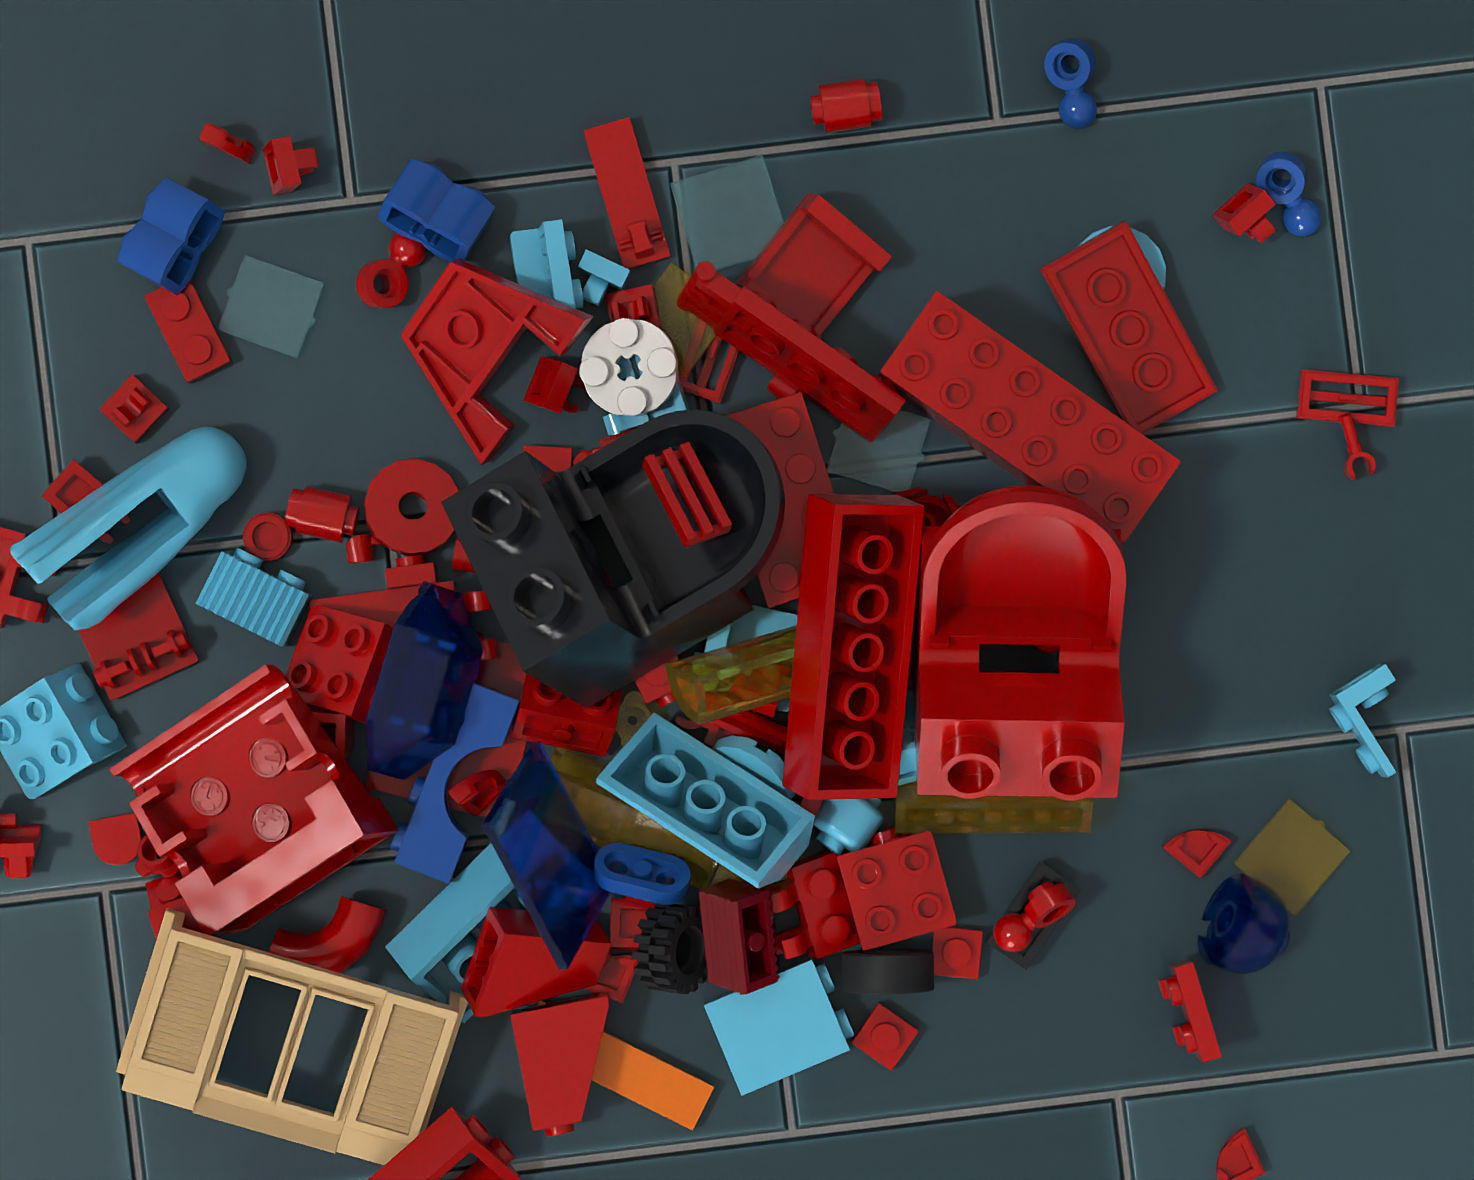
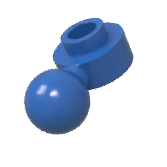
M1075 38L1062 40L1047 52L1044 60V70L1047 78L1054 86L1065 90V95L1059 103L1061 120L1071 128L1080 129L1090 125L1097 114V104L1094 97L1084 90V84L1095 73L1096 58L1088 44ZM1068 55H1073L1078 59L1079 69H1073L1068 65Z
M1273 153L1261 163L1256 176V186L1264 189L1275 204L1285 205L1283 222L1291 234L1299 237L1309 236L1319 228L1322 221V213L1314 201L1303 198L1301 195L1307 180L1306 167L1297 156L1291 153ZM1278 169L1287 170L1291 178L1289 180H1280L1276 177L1275 171Z

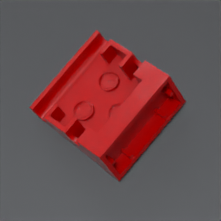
M265 664L109 769L113 777H123L134 789L137 798L131 801L129 805L159 857L167 856L178 866L182 879L175 883L177 889L203 934L214 937L246 931L399 831L380 797L372 798L286 675L278 667L271 664Z

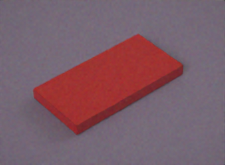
M1126 221L1118 223L1039 268L1119 417L1141 434L1218 391Z

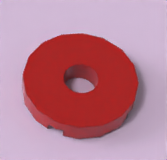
M420 459L396 461L380 470L369 484L364 502L366 525L377 542L385 548L387 547L391 551L397 552V554L404 556L428 555L443 547L455 532L441 502L459 490L451 476L435 463ZM407 496H417L425 502L427 511L418 520L406 519L399 511L400 501Z

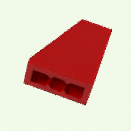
M489 907L463 980L461 991L475 1017H487L594 986L598 982L603 966H606L609 962L611 942L596 917Z
M609 991L512 1011V1026L533 1131L544 1129L546 1136L561 1135L574 1131L573 1123L582 1121L610 1005Z

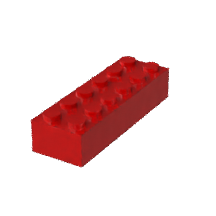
M808 494L782 786L807 800L897 798L924 505L899 495Z

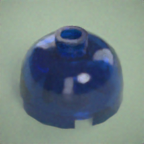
M1239 874L1241 877L1239 880L1232 877L1225 879L1212 894L1201 919L1206 922L1211 920L1207 929L1206 937L1198 935L1197 945L1199 955L1206 964L1226 972L1249 974L1262 970L1271 964L1277 956L1284 953L1290 941L1289 918L1285 902L1272 887L1249 875Z

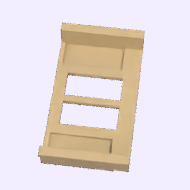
M166 908L116 1072L125 1074L121 1088L122 1091L189 1109L194 1114L334 1154L339 1152L381 1165L389 1162L427 1128L468 1003L463 994L450 991L446 1004L183 928L185 913ZM249 975L301 990L268 1094L216 1080ZM316 994L368 1009L334 1113L282 1099Z

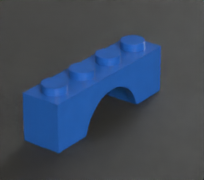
M465 679L462 687L452 686L443 709L444 713L451 715L444 733L437 730L434 732L425 758L433 760L426 779L420 776L417 777L408 799L409 804L416 806L409 824L400 821L399 831L395 833L390 849L398 851L394 861L395 864L447 884L452 881L469 834L456 822L449 808L447 791L450 776L456 765L467 754L481 748L502 747L505 744L520 702L519 698L470 679Z

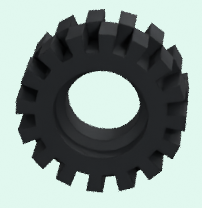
M654 904L655 908H648L645 912L648 920L640 919L637 925L642 930L641 935H634L633 943H639L638 950L632 951L633 960L639 961V964L634 967L635 973L642 976L639 980L642 985L648 986V989L678 994L695 992L699 989L698 983L704 984L707 979L704 973V969L707 970L700 909L696 906L681 904Z

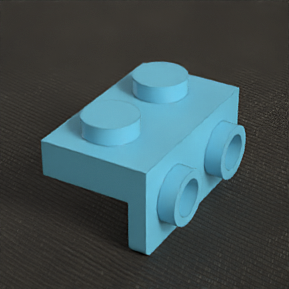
M562 219L542 222L540 227L536 229L512 232L509 238L516 283L572 308H583L580 280L571 279L569 260L576 259L574 237L572 231H564Z

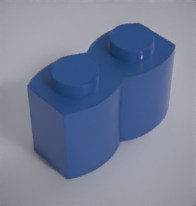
M410 159L384 199L378 219L396 233L420 242L429 251L448 262L457 259L466 261L489 225L495 206L479 189L453 183L437 165Z
M165 177L148 194L142 219L123 237L117 261L136 274L178 295L192 278L199 263L201 253L216 236L222 224L225 211L209 199Z

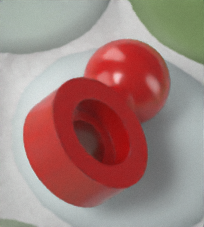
M395 233L388 245L389 259L370 261L360 269L356 279V288L359 297L366 305L381 309L394 307L403 301L408 291V277L405 268L419 265L427 253V248L420 242ZM376 276L382 281L380 292H377L374 288Z
M1051 881L1045 882L1029 893V902L1025 906L1023 914L1009 913L1000 917L993 930L997 945L1007 952L1021 951L1029 945L1034 929L1047 927L1067 915L1075 907L1076 900L1066 884L1054 885Z

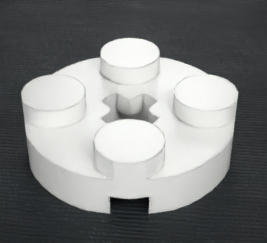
M621 318L604 325L591 336L582 354L579 374L584 382L587 393L598 406L615 415L639 416L656 411L673 394L679 378L677 352L668 335L657 326L643 320ZM635 354L641 359L638 363V368L642 371V374L638 379L629 376L624 381L619 376L622 369L618 362L622 357L630 359Z

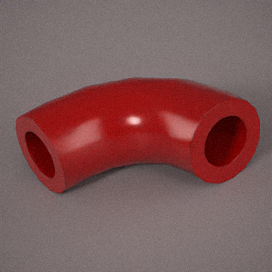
M340 896L337 909L330 922L320 930L310 933H298L279 928L273 938L269 953L342 973L368 952L383 924L387 910L349 897Z

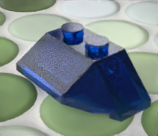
M424 581L418 589V595L409 602L396 621L366 718L367 747L370 754L367 759V770L405 780L456 744L459 730L465 720V710L473 684L479 673V664L483 654L482 645L459 592Z

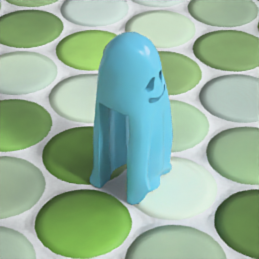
M214 427L193 429L171 440L130 466L26 538L13 544L10 548L11 555L37 584H40L108 531L142 501L156 492L167 506L164 512L107 551L47 598L49 604L74 630L90 628L100 623L120 603L165 567L208 522L214 511L235 493L241 485L247 469V459L244 450L232 435Z

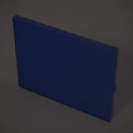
M541 741L531 744L513 775L507 780L506 786L481 825L559 970L569 968L611 892L601 888L595 881L594 860L598 849Z

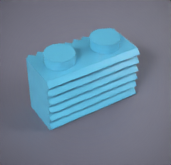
M238 547L233 555L221 551L195 604L281 647H288L308 608L309 600H312L313 595L303 591L307 582L280 569L277 577L259 569L263 560Z

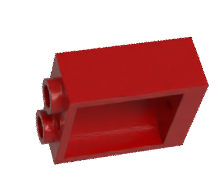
M451 1107L368 1180H438L469 1152H472L479 1159L455 1180H521V1178L510 1163L516 1157L507 1144L497 1135L490 1140L492 1138L490 1132L476 1116L472 1115L466 1119Z

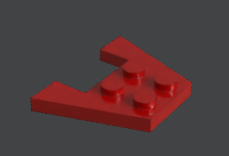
M457 259L449 263L400 336L479 463L483 465L492 459L515 425L485 400L480 393L525 329L528 328L555 353L562 356L568 353L593 316L461 259Z

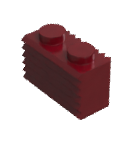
M730 878L699 890V909L702 918L709 984H715V986H721V988H727V990H733L734 993L740 992V995H744L774 984L780 978L776 974L779 967L775 964L778 957L774 955L777 948L773 946L776 939L772 937L775 930L771 927L774 920L770 918L773 911L769 909L772 902L769 900L771 892Z

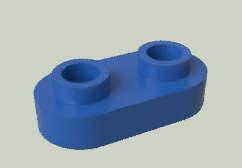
M625 843L608 844L602 847L595 856L594 878L596 883L606 891L661 905L678 903L689 892L691 872L686 862L679 857Z

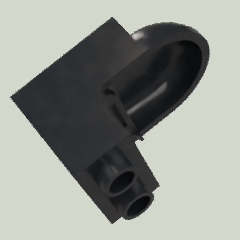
M682 410L667 413L643 423L565 471L554 472L527 451H524L441 503L523 672L585 708H589L754 610L743 586L763 568L776 546L784 520L785 493L781 474L775 459L763 442L739 422L715 412ZM690 442L732 526L729 533L685 548L642 463L646 456L654 454L655 457L661 456L663 450L672 448L675 451L679 449L681 444ZM680 463V465H681V467H682V469H683V471H684L686 477L688 478V480H689V482H690V484H691V486H692V488H693V490H694V492H695V494H696L698 500L700 501V503H701V505H702V507H703V509H704V511H705V513H706V515H707V517H708L710 523L713 525V523H712V521H711V519H710V517H709V515H708V513H707V511H706V509H705L703 503L701 502V500H700V498H699V496H698V494H697V492H696V490H695V488H694V486H693L691 480L689 479V477H688V475H687V473H686V471H685V469H684L682 463ZM663 468L662 471L694 532L698 531L699 528L691 512L685 506L679 494L680 491L668 468ZM601 517L633 579L631 582L618 588L609 586L596 549L581 528V526L590 524Z

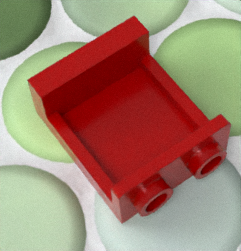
M808 192L738 279L736 284L741 288L745 286L751 291L764 293L774 301L776 309L792 320L798 319L807 323L815 330L817 337L824 341L820 337L870 273L873 270L880 272L892 256L818 194Z

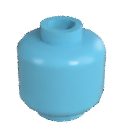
M879 798L823 800L813 823L820 831L816 840L837 855H840L844 848L848 851L865 848L883 823L884 816L878 808L882 801Z

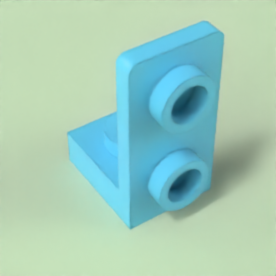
M1377 664L1329 694L1335 704L1329 710L1344 733L1352 730L1361 746L1355 751L1370 774L1378 771L1381 777L1389 778L1396 771L1355 707L1361 703L1363 708L1367 709L1389 695L1385 687L1396 681L1386 664Z

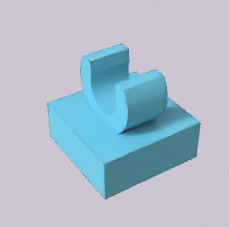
M587 249L578 265L579 272L590 276L582 291L583 300L600 307L609 286L622 291L631 277L629 269Z

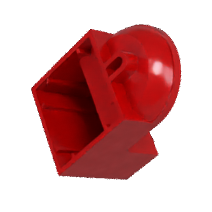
M1016 485L1003 487L969 500L953 512L942 526H922L913 666L917 795H954L964 799H976L984 796L1055 797L1066 801L1081 800L1086 797L1117 798L1125 724L1119 669L1126 591V566L1122 548L1121 529H1112L1093 508L1075 496L1042 486ZM980 644L1059 645L1058 667H1056L1055 673L980 672Z

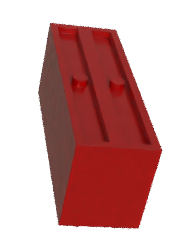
M938 291L935 292L878 374V376L891 382L896 387L897 394L906 399V402L1023 484L1060 490L1085 502L1112 529H1121L1122 544L1128 539L1181 463L1179 459Z

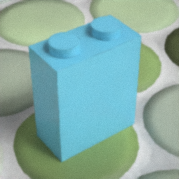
M808 957L777 970L776 974L780 978L774 984L744 995H740V992L734 993L733 990H729L704 1001L705 1010L741 1096L850 1051L846 1039L854 1036V1032L844 1008L834 1012L827 994L836 989L825 963L815 966L812 957Z

